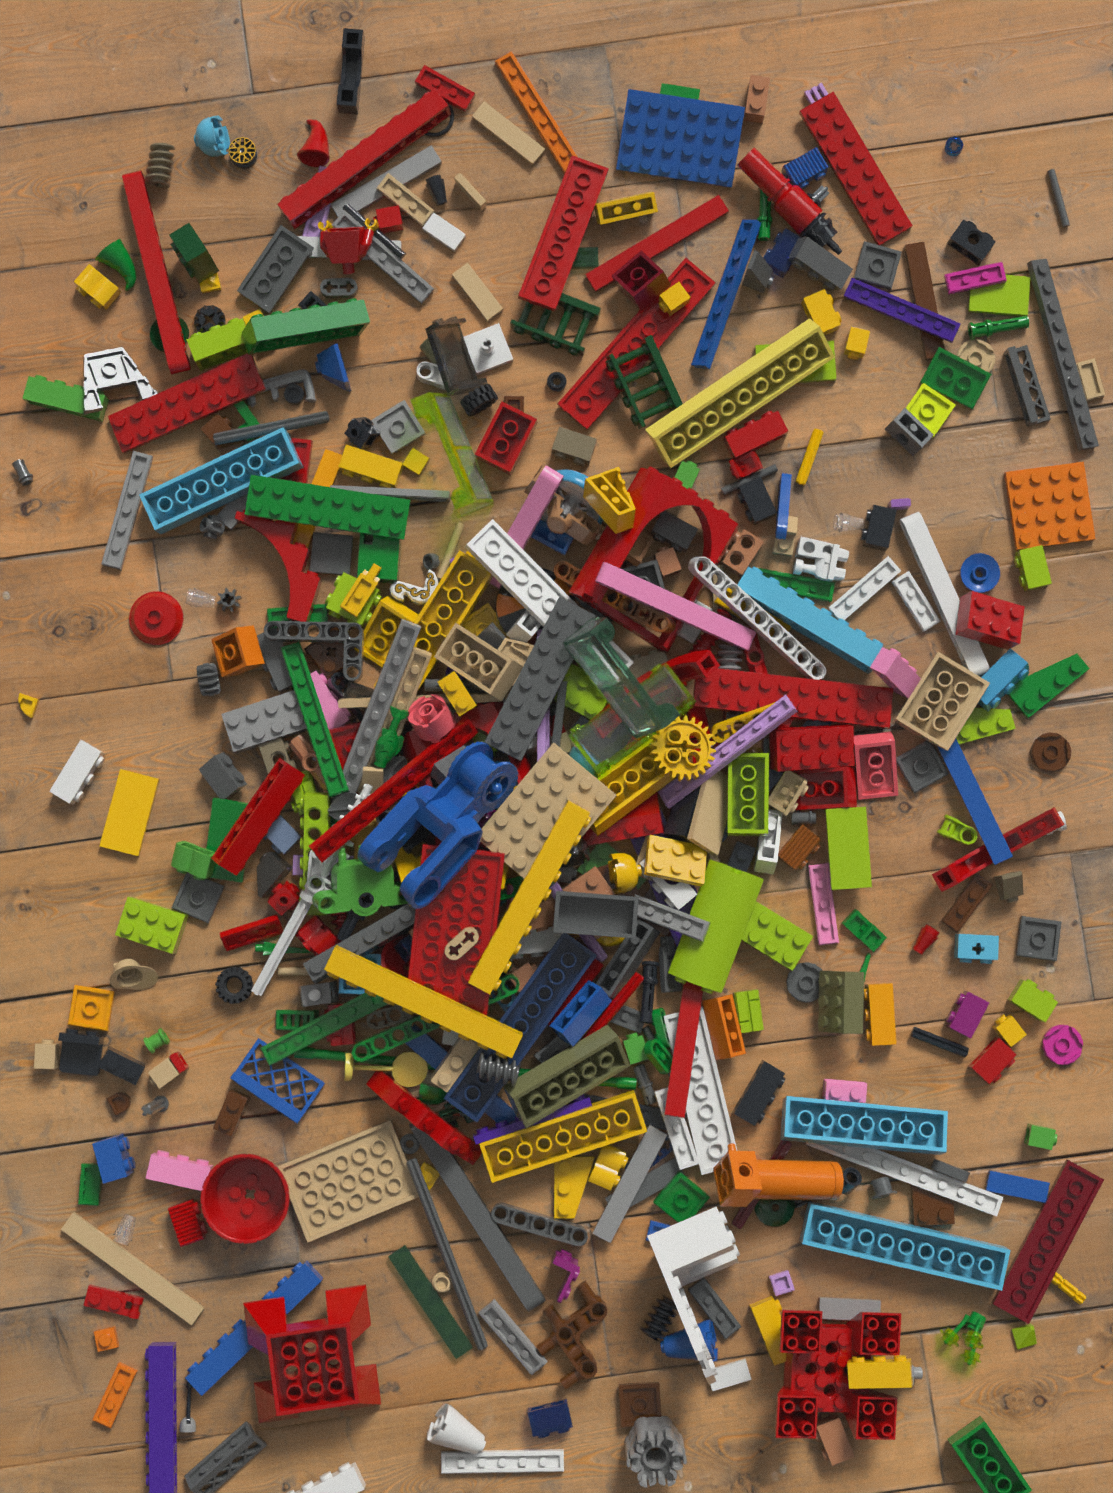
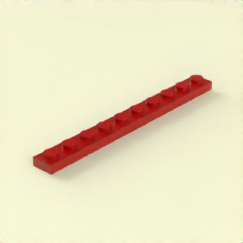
M464 716L439 742L428 746L311 843L309 848L318 860L324 862L432 771L434 763L459 749L474 737L478 731L470 719Z

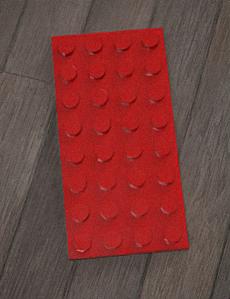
M423 844L421 865L438 845ZM477 850L433 901L423 908L416 909L408 979L487 1016L489 994L469 984L468 980L497 929L505 853ZM474 927L479 934L477 943L459 959H449L445 955L447 943L464 928ZM465 932L466 937L462 942L465 943L469 939L474 941V933ZM460 943L456 947L451 945L449 953L451 955L453 953L458 955V949L462 945Z

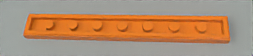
M511 51L497 59L495 64L560 169L565 174L571 156L577 157Z

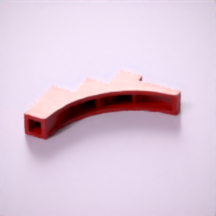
M245 510L243 512L237 511L235 520L265 536L282 557L290 584V603L287 619L290 621L309 622L322 580L318 577L319 574L307 570L304 573L310 555L309 549L306 548L307 546L299 542H295V545L292 544L299 524L279 520L273 522V519L245 515Z
M376 1071L366 1083L392 1109L404 1115L415 1127L428 1134L445 1150L453 1155L456 1154L472 1165L481 1156L482 1151L479 1144H475L474 1140L436 1114L386 1072Z

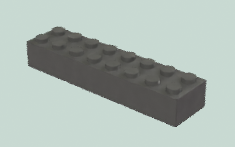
M561 597L558 598L485 743L522 762L596 615Z

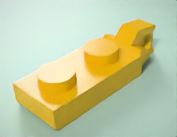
M374 563L369 572L364 570L363 573H360L341 603L340 608L357 618L378 586L380 579L377 578V575L382 568Z

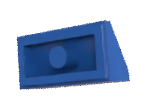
M541 519L531 535V538L564 556L574 539L565 532L562 534L554 533L549 529L547 523Z

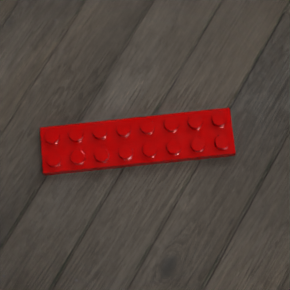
M834 91L800 110V116L876 245L881 246L912 228V223Z
M573 155L571 156L518 299L554 312L556 311L609 168Z
M247 353L108 416L121 451L127 453L265 391L266 387L253 355H248Z

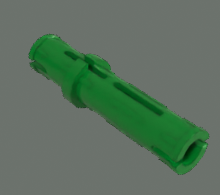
M761 189L759 217H757V220L761 223L758 231V240L769 241L770 225L773 223V218L771 217L772 201L769 202L767 200L768 197Z

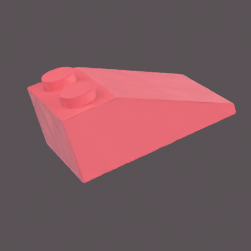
M892 732L855 735L854 768L858 800L898 796L896 749Z

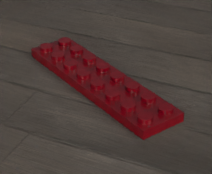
M1066 1159L1047 1196L1046 1202L1043 1203L1005 1276L1002 1291H997L992 1301L993 1305L1028 1324L1030 1323L1104 1179Z

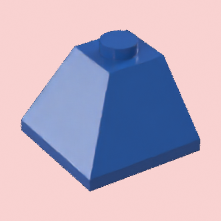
M334 344L317 354L318 361L315 362L317 372L322 373L324 379L347 392L352 391L338 344Z

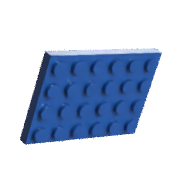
M628 89L616 170L732 187L745 107Z

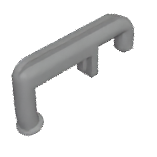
M302 369L263 380L266 390L263 392L271 390L274 402H277L279 398L277 389L299 383L304 384L306 391L305 401L311 403L317 401L311 376L307 370ZM255 395L246 399L248 406L254 407L257 404Z

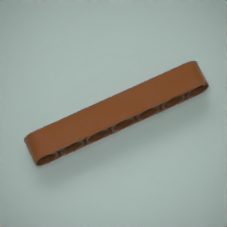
M559 561L554 566L555 576L570 585H573L582 570L578 566L565 561ZM568 567V572L564 575V568ZM608 588L602 598L603 602L656 632L671 634L675 630L676 622L672 617ZM616 593L617 598L612 602V595ZM630 602H633V609L629 611L628 605ZM649 610L650 617L645 620L644 615ZM663 620H666L667 625L662 629L661 623Z

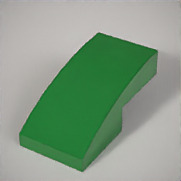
M854 909L842 922L872 952L887 938L857 909Z

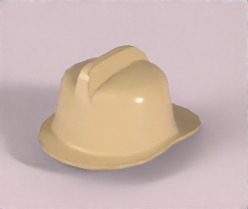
M124 959L113 964V973L110 976L109 982L111 986L118 989L145 990L156 984L158 974L150 967L140 966L133 959Z

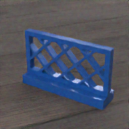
M258 1038L230 1079L298 1124L325 1083L287 1057L282 1059L285 1068L273 1070L271 1065L270 1071L258 1073L257 1062L266 1060V1058L256 1059L255 1050L259 1044L262 1046L267 1045V1043ZM286 1062L290 1064L292 1067H287ZM255 1063L256 1074L247 1075L241 1071L245 1064ZM287 1070H299L301 1079L289 1082ZM285 1071L287 1082L275 1084L273 1073ZM271 1074L273 1085L265 1087L261 1085L259 1076ZM303 1074H305L309 1078L303 1079ZM257 1076L258 1082L252 1079L251 1077ZM314 1080L319 1084L315 1091L306 1093L304 1081ZM302 1082L304 1093L292 1096L290 1084ZM288 1085L290 1096L279 1097L276 1087ZM269 1088H274V1093ZM307 1095H312L307 1101ZM305 1096L306 1105L300 1111L294 1107L292 1098ZM290 1099V1100H291V1104H289V1103H288L287 1101H285V1100Z

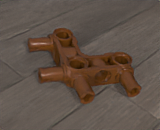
M586 1280L576 1286V1289L586 1303L570 1316L562 1319L552 1304L543 1310V1313L552 1325V1331L550 1333L551 1336L536 1346L542 1356L557 1346L561 1347L573 1364L574 1370L560 1379L565 1390L580 1380L585 1381L588 1378L594 1377L597 1373V1362L591 1351L587 1350L581 1342L580 1336L585 1330L591 1326L595 1327L606 1317L607 1305L600 1296L595 1295ZM601 1305L604 1311L601 1314H595L592 1310L593 1307ZM561 1329H568L570 1335L567 1338H563L559 1335ZM585 1363H591L594 1366L590 1372L584 1371L582 1367Z

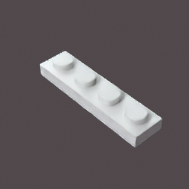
M889 556L886 557L828 608L837 620L839 618L847 619L900 573L901 570Z
M668 1087L654 1091L679 1169L682 1170L699 1164L685 1119L664 1115Z

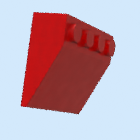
M658 791L597 836L589 828L582 836L583 846L663 834L664 827Z

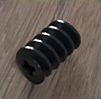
M662 1295L663 1299L656 1298L659 1307L652 1306L655 1314L648 1313L651 1321L644 1320L648 1327H640L644 1334L658 1342L660 1341L657 1338H665L662 1331H669L666 1324L672 1325L673 1323L670 1317L675 1318L677 1316L674 1311L677 1310L674 1301Z

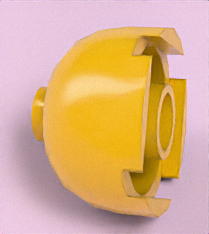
M626 853L610 854L609 857L612 858V861H608L609 877L611 884L615 883L616 886L613 892L620 894L631 891L637 885L638 877L642 876L640 864L637 865L635 859Z

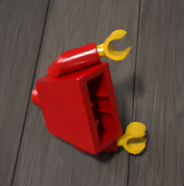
M367 218L365 220L367 229L364 227L333 228L328 220H326L327 225L324 227V224L319 222L321 250L330 259L332 264L342 263L343 274L355 273L354 263H358L366 256L372 244L374 231L379 227L377 220L375 219L374 224L369 226L370 219Z

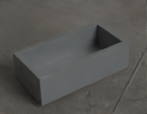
M556 891L553 932L636 939L639 897Z

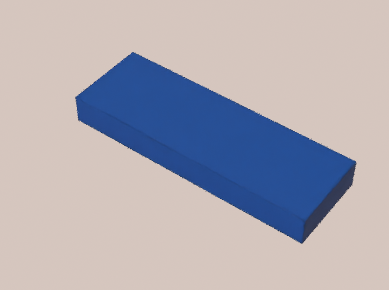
M989 1170L985 1190L1045 1203L1050 1183Z

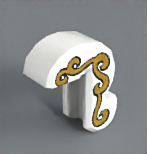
M429 569L424 588L396 581L391 585L390 592L392 597L398 602H404V598L407 596L414 604L421 606L426 604L439 582L435 573Z

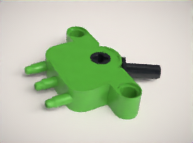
M344 847L339 848L338 862L331 870V890L319 891L312 898L313 905L323 914L348 913L337 934V938L341 941L351 936L359 919L364 921L366 916L378 911L381 905L386 907L408 903L403 895L399 896L402 882H394V871L391 865L383 871L377 872L365 866L359 861V858L346 860ZM324 899H327V903L323 906H320L321 902Z

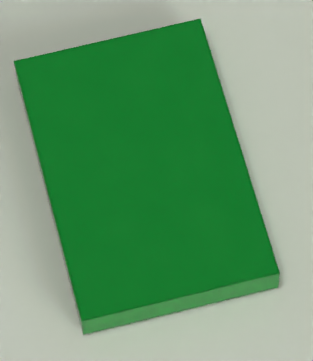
M938 347L920 383L926 384L939 393L973 410L992 374Z

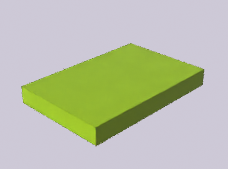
M1006 275L1007 281L1005 283L969 290L968 312L1020 317L1028 316L1030 277Z

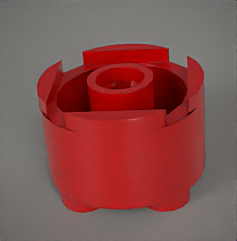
M315 915L295 934L304 947L310 952L312 951L315 956L342 942Z

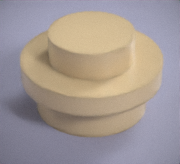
M439 1272L433 1277L432 1286L437 1292L445 1293L451 1289L452 1282L448 1273Z

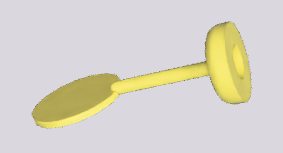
M412 1051L403 1052L398 1055L393 1061L392 1066L353 1065L354 1058L352 1054L345 1053L344 1081L352 1080L353 1070L392 1071L393 1078L401 1086L414 1087L423 1082L428 1072L427 1062L416 1052Z

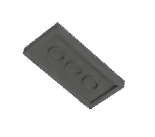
M280 225L237 291L271 314L314 250V247Z

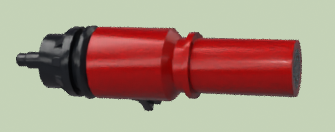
M754 147L737 166L768 197L767 200L774 203V210L799 235L801 234V238L806 236L821 247L827 245L833 252L839 255L842 250L832 239L838 231L833 227L830 218H824L826 213H821L823 210L820 208L821 202L829 195L828 187L821 185L813 194H806L798 185H791L789 183L790 179H786Z

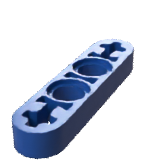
M781 473L775 539H786L792 474Z

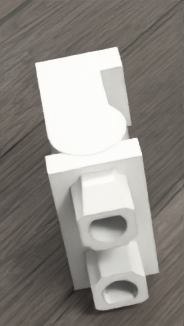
M800 537L795 557L813 559L815 563L814 565L804 564L802 559L796 558L793 574L801 575L802 572L814 575L819 580L830 582L833 580L843 581L846 569L837 568L836 564L837 561L847 562L849 551L839 548L840 545Z

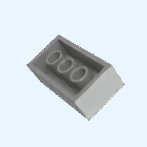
M295 690L221 714L233 752L236 754L259 747L262 743L280 737L287 738L308 731Z

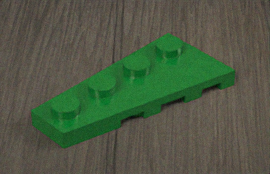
M1076 653L1027 676L1022 681L1019 680L1015 684L1014 690L1008 696L1028 719L1090 668Z

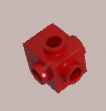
M286 880L283 884L278 883L271 890L272 894L267 901L282 916L288 909L292 911L298 905L300 890L295 884H290Z

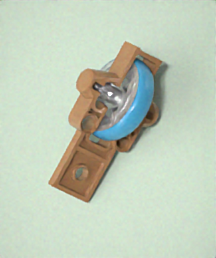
M543 463L524 491L526 494L529 495L546 464ZM556 470L564 478L542 518L554 533L562 534L565 532L584 545L591 544L593 540L598 541L608 524L583 498L585 479L591 476L574 470ZM641 531L626 560L637 567L654 538Z

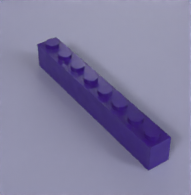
M152 1342L145 1351V1360L149 1361V1369H146L145 1380L149 1382V1390H146L145 1394L146 1403H149V1411H146L145 1417L146 1423H149V1431L146 1432V1444H149V1452L146 1453V1465H149V1473L146 1474V1486H149V1493H177L176 1342Z

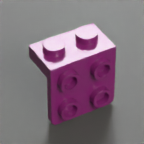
M556 1249L552 1263L568 1271L557 1294V1302L561 1303L563 1299L567 1300L571 1291L570 1283L571 1281H576L580 1273V1267L578 1266V1259L572 1257L571 1252L565 1249H561V1251Z

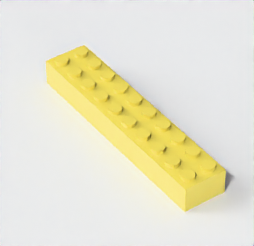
M809 318L645 430L661 459L672 468L835 358L820 326Z

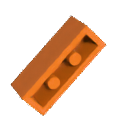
M733 995L703 1000L702 1003L715 1060L746 1054Z

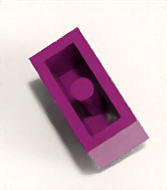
M964 991L963 994L960 993L955 1001L957 1006L954 1012L950 1011L946 1019L948 1024L946 1026L967 1038H972L989 1002L968 991Z

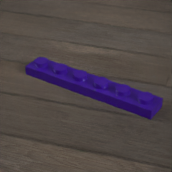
M854 278L851 279L844 294V298L950 343H953L961 323Z
M583 1094L533 1125L592 1106L590 1098ZM515 1116L514 1121L507 1123V1120L495 1123L496 1127L488 1129L485 1126L477 1129L476 1133L473 1134L475 1144H479L526 1127Z

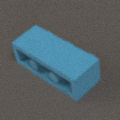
M1010 648L981 677L990 684L978 704L987 712L991 708H996L1000 704L1001 698L1005 694H1010L1019 680L1022 681L1029 674L1028 662Z

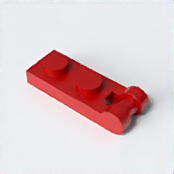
M90 1284L83 1306L124 1315L132 1319H139L140 1305H143L144 1298ZM127 1302L132 1303L131 1309L126 1308Z

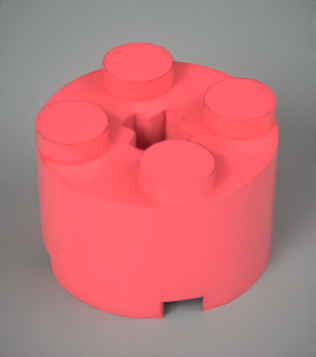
M431 694L432 697L425 698L423 696L412 703L408 710V720L419 738L437 743L455 727L456 722L445 700L440 695Z

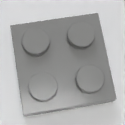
M405 400L371 420L374 423L373 425L381 432L380 436L392 455L426 435Z

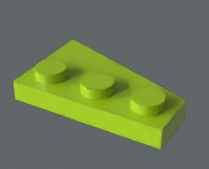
M974 708L956 737L958 743L963 744L1016 729L1010 709H990L987 712L984 708Z

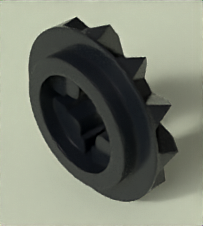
M204 305V307L197 310L194 316V325L198 332L201 333L209 331V328L213 326H223L226 323L224 313L214 305ZM204 315L206 317L214 316L213 321L215 325L211 323L205 324L206 319Z

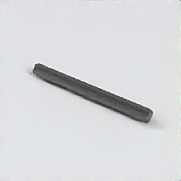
M327 411L214 433L213 440L215 445L264 436L282 427L289 431L328 423L329 414Z

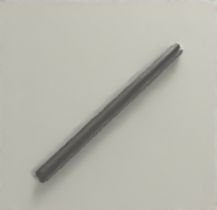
M416 1158L410 1159L406 1163L476 1347L478 1350H483L488 1347L486 1338Z

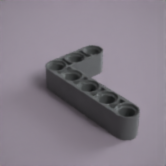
M269 621L264 626L266 637L275 642L344 643V676L351 683H357L362 679L364 631L359 624L348 622ZM278 627L279 633L275 636H270V628ZM292 627H298L299 633L296 636H290L289 630ZM311 628H318L319 634L316 637L309 636ZM332 628H338L339 635L330 637L329 631ZM353 628H357L360 631L356 638L349 636V632ZM352 648L359 650V654L355 658H351L348 655ZM351 668L358 669V675L355 678L348 676V671Z

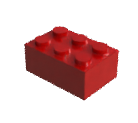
M501 401L475 452L476 459L511 476L538 423L537 419Z
M971 591L960 597L956 635L1009 650L1021 643L1025 606Z

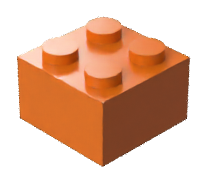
M254 625L236 627L211 639L222 677L241 675L265 664Z

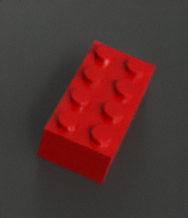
M833 724L775 728L769 733L770 769L777 772L855 766L854 726Z

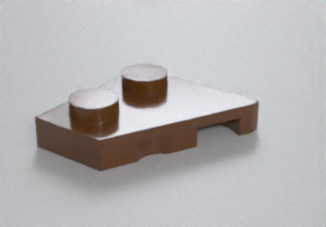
M911 1185L914 1226L955 1224L954 1203Z

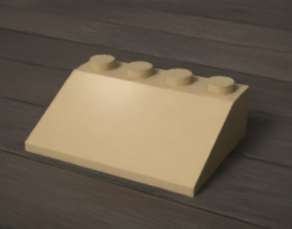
M938 652L894 723L948 751L990 683Z

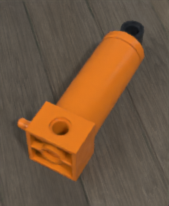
M733 1143L727 1145L728 1152L713 1168L719 1204L722 1207H747L753 1199L837 1200L841 1194L847 1195L853 1192L862 1181V1176L857 1169L849 1167L842 1172L841 1166L836 1161L756 1159L755 1151H736V1146Z

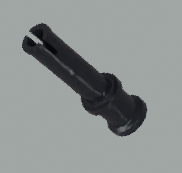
M642 961L644 981L641 983L643 988L639 1022L651 1024L654 990L658 984L656 978L659 963Z

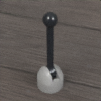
M187 1382L186 1417L180 1422L179 1432H196V1421L190 1417L193 1386Z

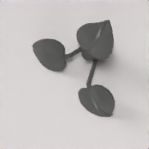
M394 756L387 763L386 768H384V783L408 764L406 757ZM345 792L340 794L328 808L329 815L339 821L340 815L345 816L350 810L347 807L348 805H354L357 800L355 798L357 793ZM389 807L376 817L378 824L390 812Z

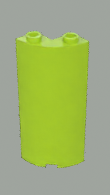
M710 859L705 871L704 885L699 888L690 915L710 922V926L704 942L682 934L668 971L669 974L675 976L674 980L686 984L687 981L702 987V991L713 994L714 991L722 993L764 879Z

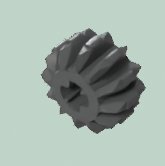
M214 663L198 665L196 670L201 694L209 697L220 694L221 688L217 666Z

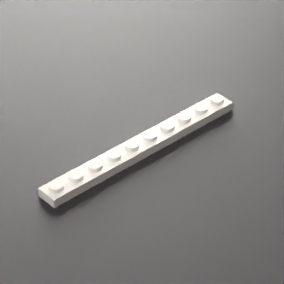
M805 1143V1145L993 1216L998 1215L1003 1200L1002 1196L877 1149Z

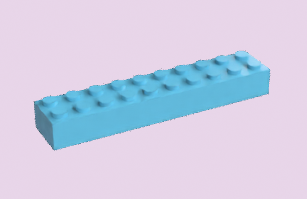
M812 1201L807 1203L799 1240L804 1245L1001 1291L1011 1251L1005 1246Z

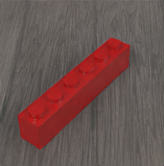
M279 758L211 859L237 876L244 869L249 857L256 851L259 842L267 835L272 823L278 819L281 810L290 801L291 795L301 785L305 774Z

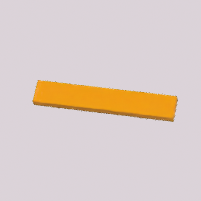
M325 449L311 484L326 487L334 485L340 470L338 466L342 455ZM299 524L292 544L295 545V542L305 544L308 549L313 532H315L317 526Z

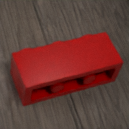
M772 410L761 415V419L757 421L752 419L746 422L743 428L739 430L734 428L726 433L727 436L724 437L723 441L732 459H737L787 436L789 431L779 411L774 413Z

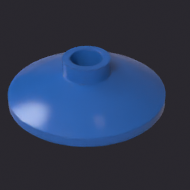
M984 553L973 554L961 566V580L971 591L978 593L990 591L997 585L1000 579L999 565L990 555ZM976 571H981L982 577H977Z

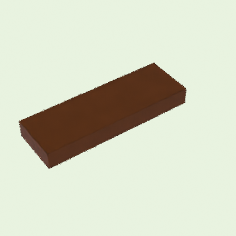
M975 873L941 922L958 933L993 884L978 873Z

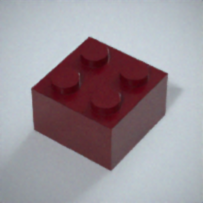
M642 250L612 275L618 289L640 310H643L671 286L664 271Z

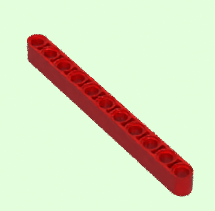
M142 170L123 174L122 179L170 373L174 375L189 371L191 366Z

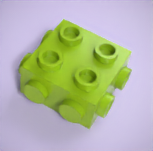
M343 572L342 576H338L334 583L336 588L333 594L329 593L325 601L326 609L330 611L329 615L336 619L342 617L348 620V623H357L364 627L365 623L368 624L373 615L371 613L373 607H377L382 598L381 592L377 588L374 590L361 613L356 618L340 608L341 603L357 580V578Z

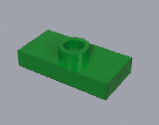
M81 1164L78 1205H100L102 1178L98 1164Z

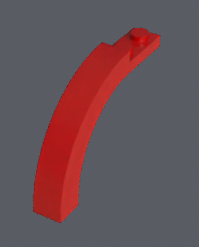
M710 650L695 651L673 658L649 670L613 696L614 700L588 723L598 738H604L635 709L655 695L688 680L707 678L720 665Z
M1053 807L1007 831L1003 836L1012 853L1065 824L1056 808ZM984 844L933 873L932 876L941 892L989 866L993 861Z

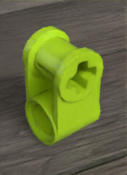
M947 814L944 815L945 820L941 828L936 832L964 846L971 845L977 840V832L974 828ZM964 831H969L972 835V839L969 842L962 838Z

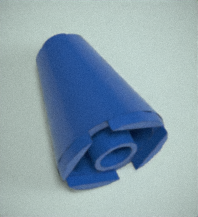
M705 1320L697 1323L712 1357L710 1359L717 1361L718 1348H715L717 1338L713 1322ZM685 1329L665 1336L664 1341L660 1342L662 1354L665 1353L666 1357L698 1360Z

